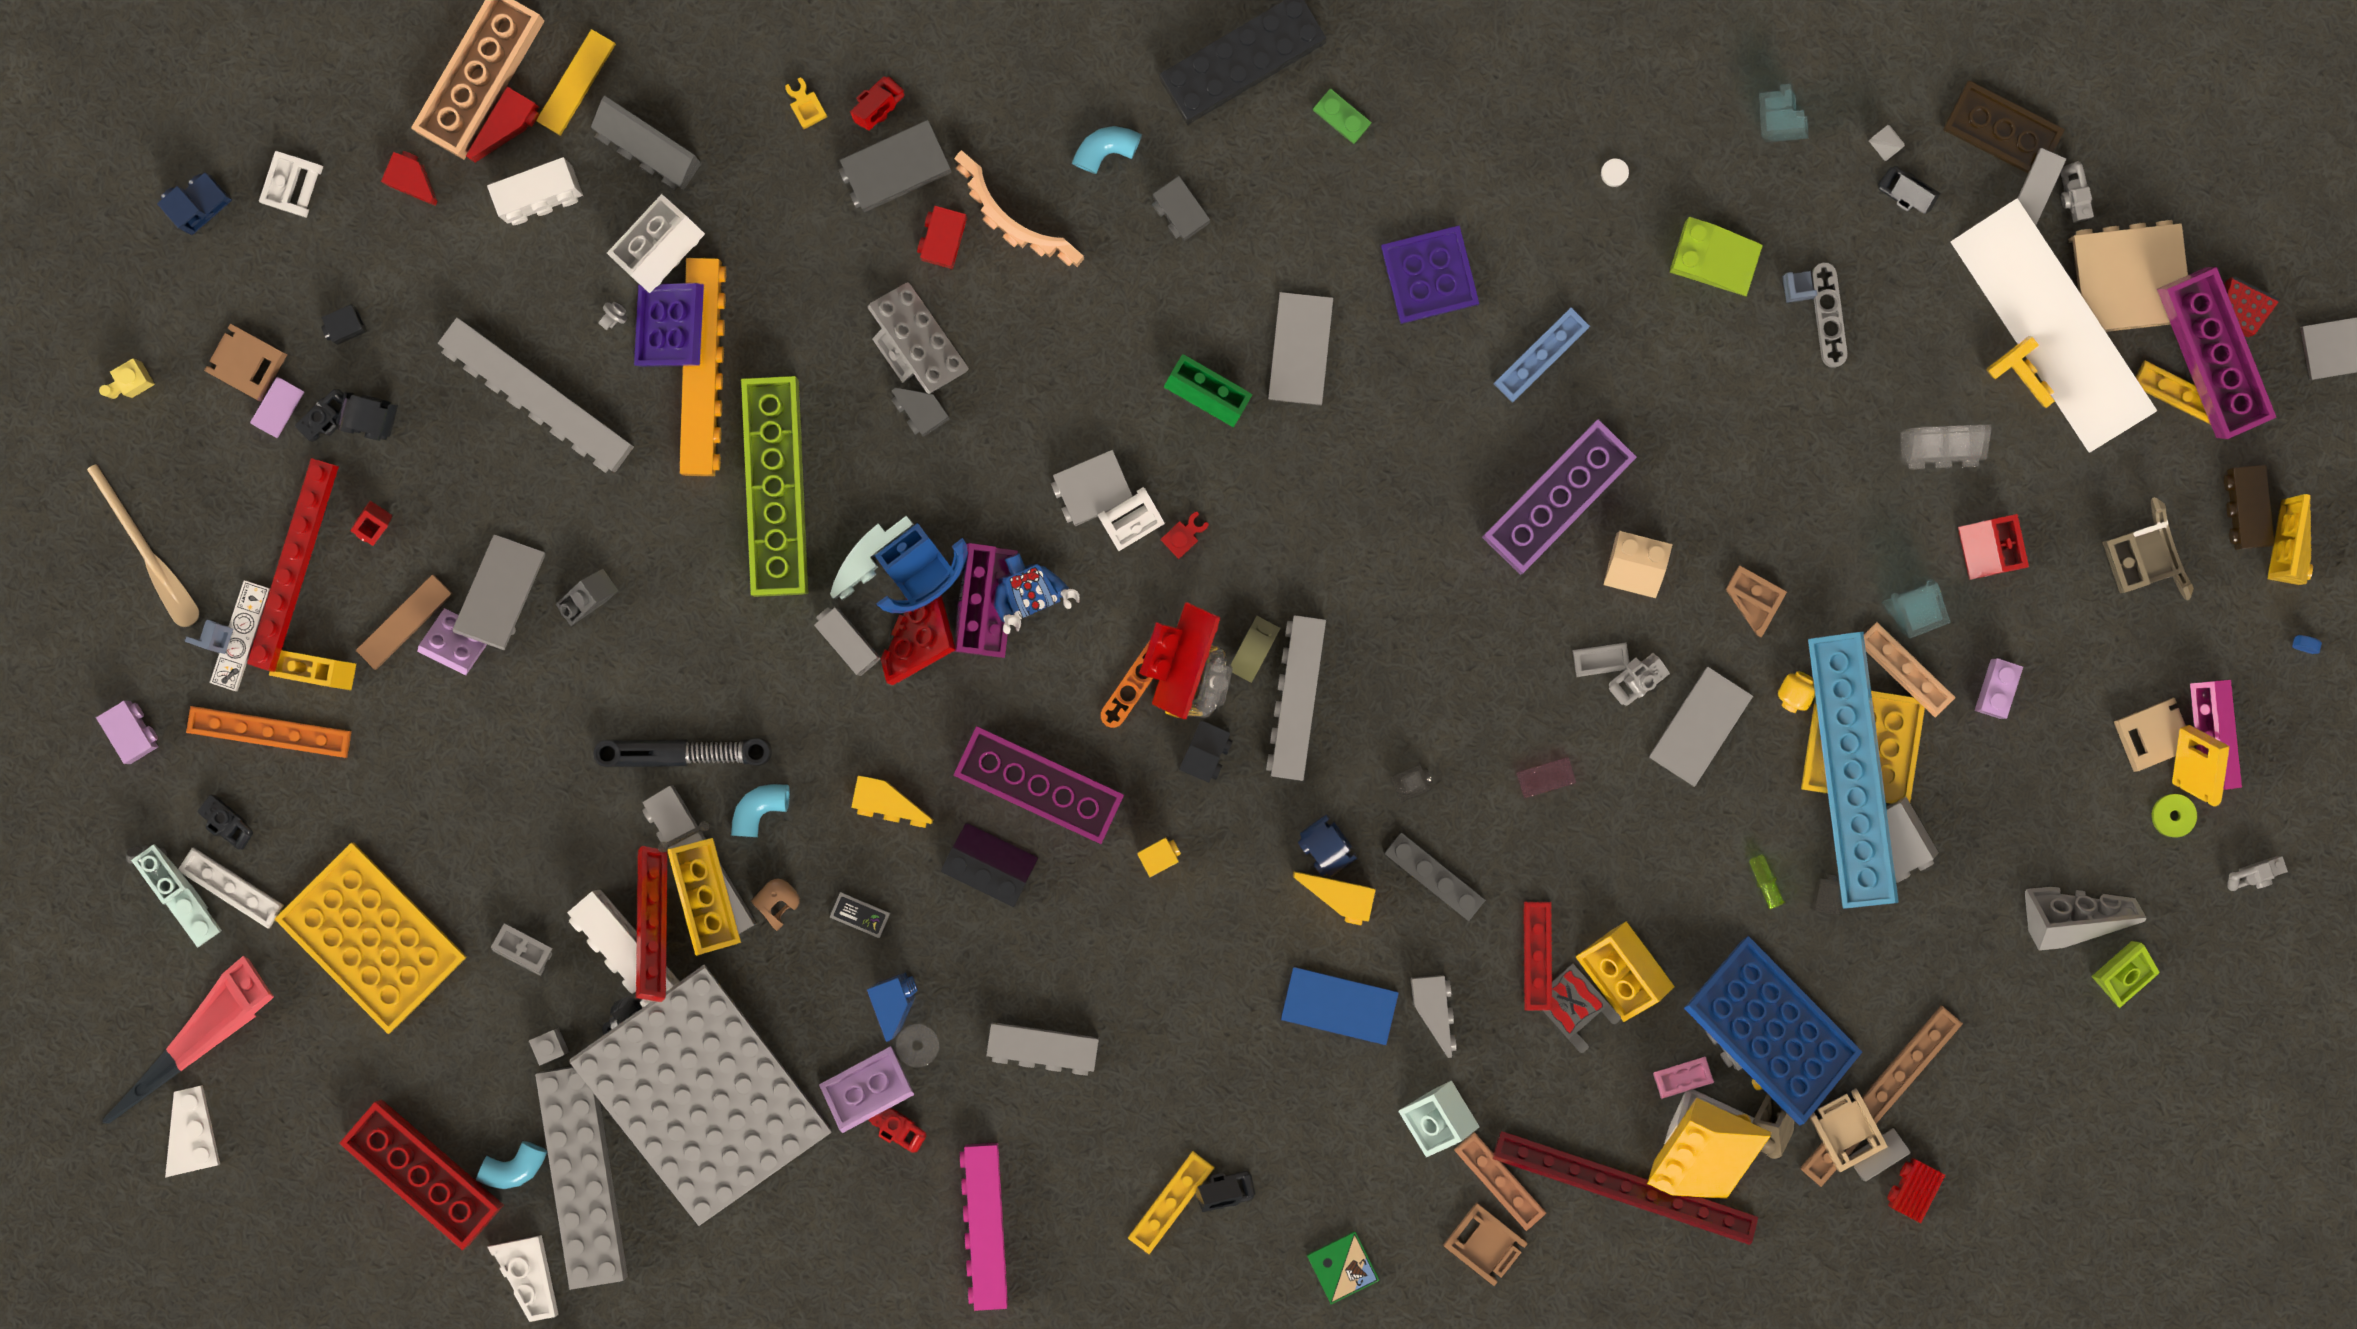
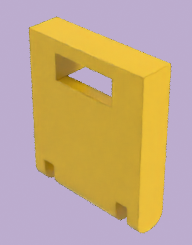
M2191 725L2181 727L2172 783L2212 806L2219 805L2222 800L2230 746ZM2201 744L2209 749L2208 755L2192 746Z

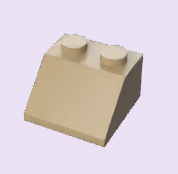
M1622 531L1617 532L1603 585L1656 598L1667 569L1673 544Z

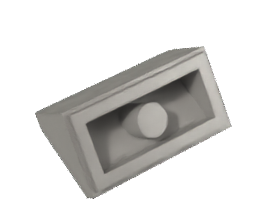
M1894 1128L1882 1135L1888 1146L1887 1148L1853 1165L1863 1181H1868L1911 1153ZM1867 1144L1861 1149L1857 1150L1856 1152L1848 1156V1158L1850 1159L1851 1157L1870 1148V1144Z

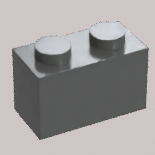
M1180 176L1153 194L1155 202L1152 203V206L1160 217L1165 215L1169 220L1170 224L1167 227L1175 239L1181 237L1184 242L1210 224L1209 217Z

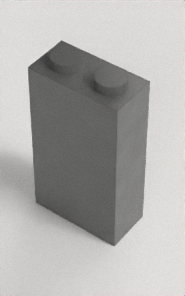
M928 120L841 159L840 162L843 167L838 169L844 183L850 182L854 192L850 193L855 207H861L864 213L952 173Z

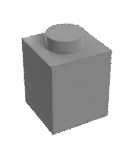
M559 1028L529 1040L539 1066L569 1053Z

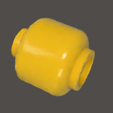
M1797 671L1795 674H1788L1777 693L1780 700L1783 701L1781 706L1793 713H1796L1797 710H1807L1815 698L1813 678L1800 671Z

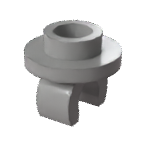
M616 302L612 304L605 303L603 309L606 314L599 321V324L606 330L609 327L613 328L617 322L624 324L628 319L625 314L626 310Z

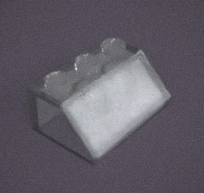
M1991 424L1906 429L1899 433L1901 465H1909L1910 470L1925 469V464L1935 463L1936 468H1951L1952 463L1962 462L1963 467L1979 466V461L1987 459Z

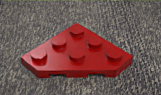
M942 595L921 608L905 612L903 616L899 615L891 633L894 636L888 651L884 650L880 659L886 683L895 685L956 650Z

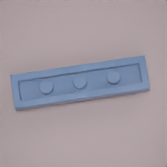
M1570 308L1494 385L1513 403L1590 326Z

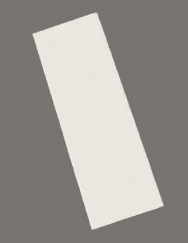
M2018 198L1951 241V244L2017 344L2028 336L2033 337L2039 344L2038 347L2026 355V358L2036 368L2042 381L2045 380L2054 391L2051 396L2089 453L2157 411Z

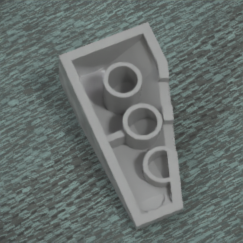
M2057 887L2026 889L2025 891L2028 931L2039 951L2065 948L2145 922L2146 916L2136 898L2103 894L2100 899H2094L2085 896V891L2076 890L2075 896L2060 894V888Z

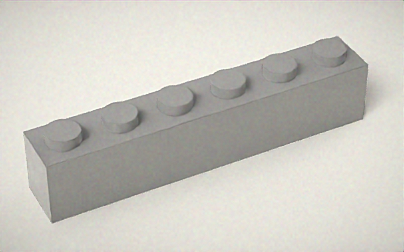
M1293 616V621H1287L1285 637H1290L1289 648H1283L1281 662L1286 664L1285 675L1280 674L1278 690L1283 691L1281 701H1276L1274 717H1279L1278 727H1272L1270 744H1275L1274 755L1268 754L1266 770L1271 771L1272 777L1304 780L1326 620Z
M674 785L665 788L642 802L645 806L642 811L649 823L654 822L659 829L656 833L657 837L664 847L668 845L671 849L706 840ZM720 863L737 930L741 934L757 923Z

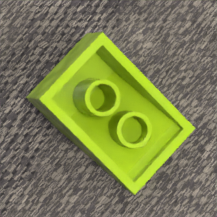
M1689 217L1685 221L1670 273L1747 296L1763 245L1717 225Z

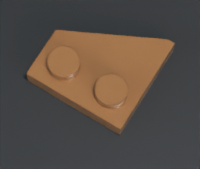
M1738 566L1725 589L1755 634L1759 637L1763 636L1787 593L1785 590L1741 566Z

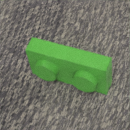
M1329 89L1313 108L1315 113L1353 144L1357 142L1372 123L1332 89Z

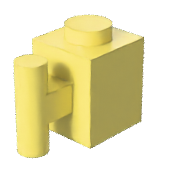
M132 358L110 371L115 381L108 386H101L99 392L101 395L112 399L117 398L120 393L133 398L155 384L142 361Z

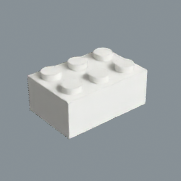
M564 157L487 185L498 216L506 223L512 222V225L526 222L528 220L527 216L535 213L538 216L546 215L553 211L552 207L562 204L563 207L573 205L578 202V197L583 196L574 169Z
M661 194L607 254L643 288L651 293L655 287L661 284L667 274L680 263L681 259L698 244L705 233Z

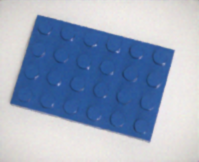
M1749 936L1739 943L1684 1007L1799 1126L1808 1120L1862 1053Z

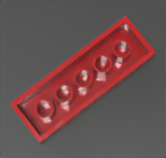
M382 1099L372 1104L339 1143L461 1250L467 1248L504 1206V1204Z

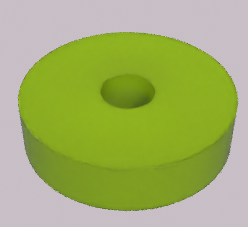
M2165 795L2155 803L2152 809V822L2155 828L2161 834L2168 837H2182L2188 834L2194 828L2197 821V811L2194 804L2183 795ZM2174 810L2178 813V819L2175 821L2170 818V814Z

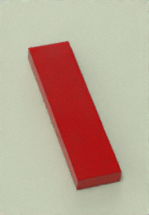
M1524 902V1010H1552L1551 902Z

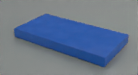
M1293 967L1281 1020L1386 1045L1399 992Z

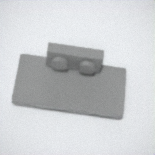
M907 282L868 305V309L882 328L872 340L902 383L915 375L925 391L930 394L968 371L969 368L910 283Z

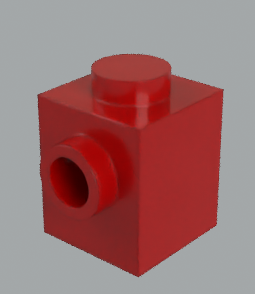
M369 501L355 520L350 531L362 541L374 546L389 525L393 515L372 501Z

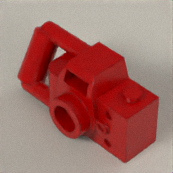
M882 77L870 90H864L856 98L858 104L850 111L854 123L870 130L877 123L883 122L887 118V113L894 110L896 104L904 97V90L890 77Z
M891 1107L868 1120L872 1125L880 1128L879 1137L889 1143L894 1141L912 1153L918 1152L926 1138L925 1131L914 1125V1121ZM911 1130L916 1134L912 1141L908 1143L905 1141V1138ZM882 1132H887L892 1136V1138L887 1137L886 1135L882 1134Z

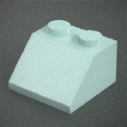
M1452 1081L1433 1089L1399 1110L1400 1115L1426 1157L1463 1141L1479 1128L1478 1123Z

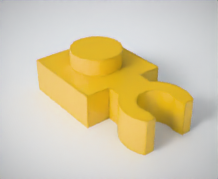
M800 77L798 79L801 84L799 91H792L789 84L785 85L789 96L797 100L790 105L803 129H806L827 118V115L814 92L806 95L807 85Z

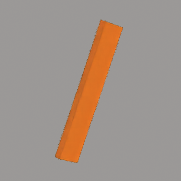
M190 706L186 733L343 758L348 757L352 732Z

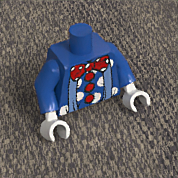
M1020 553L1005 558L1010 573L998 579L999 585L996 587L993 603L1001 621L1005 622L1003 626L1004 633H1010V625H1014L1016 630L1019 631L1020 619L1060 602L1061 597H1063V605L1067 609L1071 608V603L1067 599L1074 598L1079 603V593L1074 589H1069L1057 575L1046 567L1039 566V564L1024 566Z

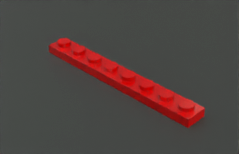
M313 458L310 460L247 662L249 665L275 672L339 466Z

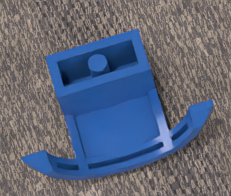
M918 523L877 553L875 557L907 598V600H893L886 596L877 603V606L883 611L890 613H905L921 608L941 596L953 585L964 569L968 555L964 539H960L952 546L954 549L952 566L949 565Z

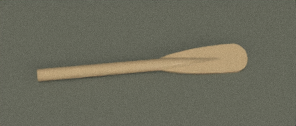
M95 464L87 469L143 556L152 583L173 621L182 627H188L196 623L199 618V609L189 593L162 560L154 555L98 465Z

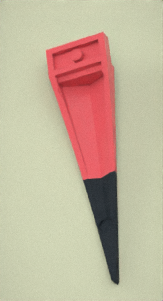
M242 956L220 976L183 1029L144 1076L103 1119V1123H111L255 1018V1013L274 998L248 958Z

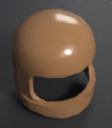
M773 879L756 894L751 902L765 916L771 926L778 931L784 925L781 921V915L790 907L796 910L800 903V898L797 891L788 882L782 879ZM778 901L785 902L786 905L773 916L771 913L772 907Z

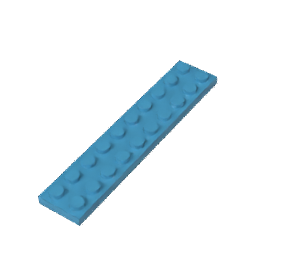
M1856 632L1808 639L1843 909L1898 903L1864 633Z

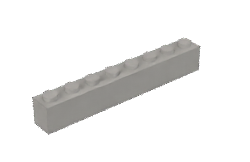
M459 318L454 320L438 342L444 348L441 352L453 362L457 358L466 364L463 369L475 378L479 374L487 379L485 383L487 387L497 394L502 390L509 396L506 400L516 408L520 409L524 406L530 411L528 417L539 425H542L543 422L547 423L552 427L549 432L561 441L565 437L574 443L571 447L583 457L588 453L596 459L593 464L606 473L609 469L616 472L634 448L622 437Z

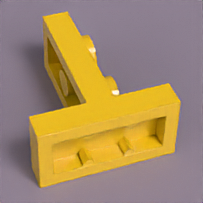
M2028 336L1986 370L1992 378L1996 379L2012 367L2041 405L2047 408L2055 402L2051 397L2054 391L2045 380L2041 383L2034 375L2038 371L2028 359L2026 361L2022 360V358L2039 346L2033 337Z

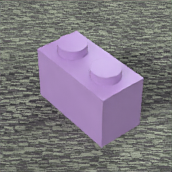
M1991 659L1975 711L1999 719H2007L2023 667L2001 659Z
M122 701L96 717L124 764H132L158 748L155 742L158 739L155 731L150 726L146 727L141 719L144 717L141 708L136 703L132 704L131 701Z

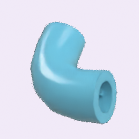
M1117 126L1098 129L1084 139L1074 156L1072 164L1097 174L1101 161L1108 154L1117 153L1132 159L1142 134Z
M771 784L759 786L745 794L736 806L732 820L731 836L758 837L759 821L763 814L769 811L787 812L790 797L789 785Z
M522 1141L517 1155L511 1161L501 1162L486 1156L476 1181L501 1189L521 1186L532 1179L545 1159L547 1150L533 1143Z

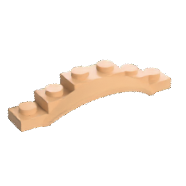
M962 150L954 158L958 164L956 169L967 179L970 176L973 177L968 183V187L971 189L969 195L978 203H983L984 207L981 209V212L985 216L982 220L993 230L996 227L1000 228L1005 233L1003 238L1013 247L1018 244L1023 248L1029 242L1032 243L1030 247L1041 257L1044 254L1051 257L1058 250L1060 253L1057 256L1066 265L1070 266L1072 263L1076 267L1080 265L1084 260V256L1064 238L1050 237L1033 232L1021 226L1003 212L986 187L982 167Z

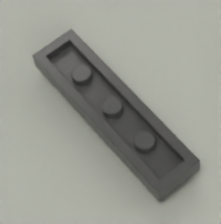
M1402 833L1398 835L1384 853L1467 921H1470L1486 901Z

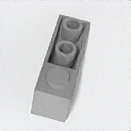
M1444 975L1411 978L1413 1005L1448 1058H1452V1051H1456L1455 1034L1450 1035L1449 1024H1454L1452 1007H1447V997H1451L1450 980L1445 981Z

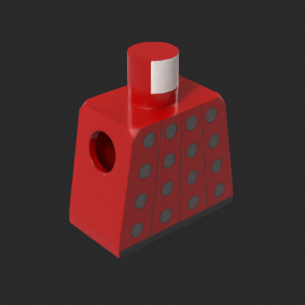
M2233 276L2226 280L2224 286L2244 336L2251 337L2256 334L2280 299Z

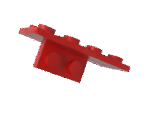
M1185 603L1177 627L1156 622L1140 670V674L1159 680L1152 701L1153 705L1181 719H1187L1215 633L1218 629L1219 616L1193 604Z

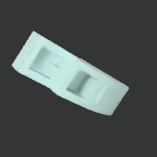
M907 516L886 532L877 524L855 545L846 557L834 580L830 593L833 599L836 600L840 597L844 600L855 591L854 585L860 581L865 584L876 575L874 570L878 566L872 558L914 526Z
M155 844L131 860L162 904H166L197 948L222 931L207 911L208 907L199 894Z

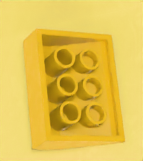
M1696 1098L1655 1158L1647 1184L1670 1195L1727 1199L1771 1137L1772 1132Z

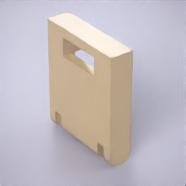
M2175 698L2168 699L2114 721L2134 772L2176 756L2179 731L2181 727L2186 725L2179 708L2169 709V706L2176 703ZM2137 729L2146 753L2137 754L2128 731Z
M1857 1089L1851 1091L1855 1099L1851 1102L1848 1095L1844 1094L1817 1109L1821 1119L1818 1120L1814 1112L1809 1117L1839 1172L1888 1147ZM1867 1139L1871 1147L1849 1159L1843 1150Z

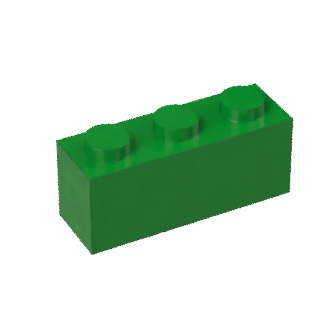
M1184 354L1181 355L1164 385V388L1231 427L1235 426L1253 395Z

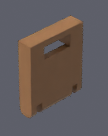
M230 324L228 329L234 332L233 337L225 333L210 359V362L217 365L216 368L213 369L206 366L204 371L254 399L262 401L287 354ZM266 358L271 361V364L258 385L252 382V379L263 359Z
M1476 1202L1443 1246L1495 1286L1498 1281L1489 1274L1493 1271L1502 1278L1521 1254V1251L1513 1246L1514 1242L1516 1241L1524 1248L1528 1243ZM1474 1218L1480 1225L1463 1244L1457 1238Z

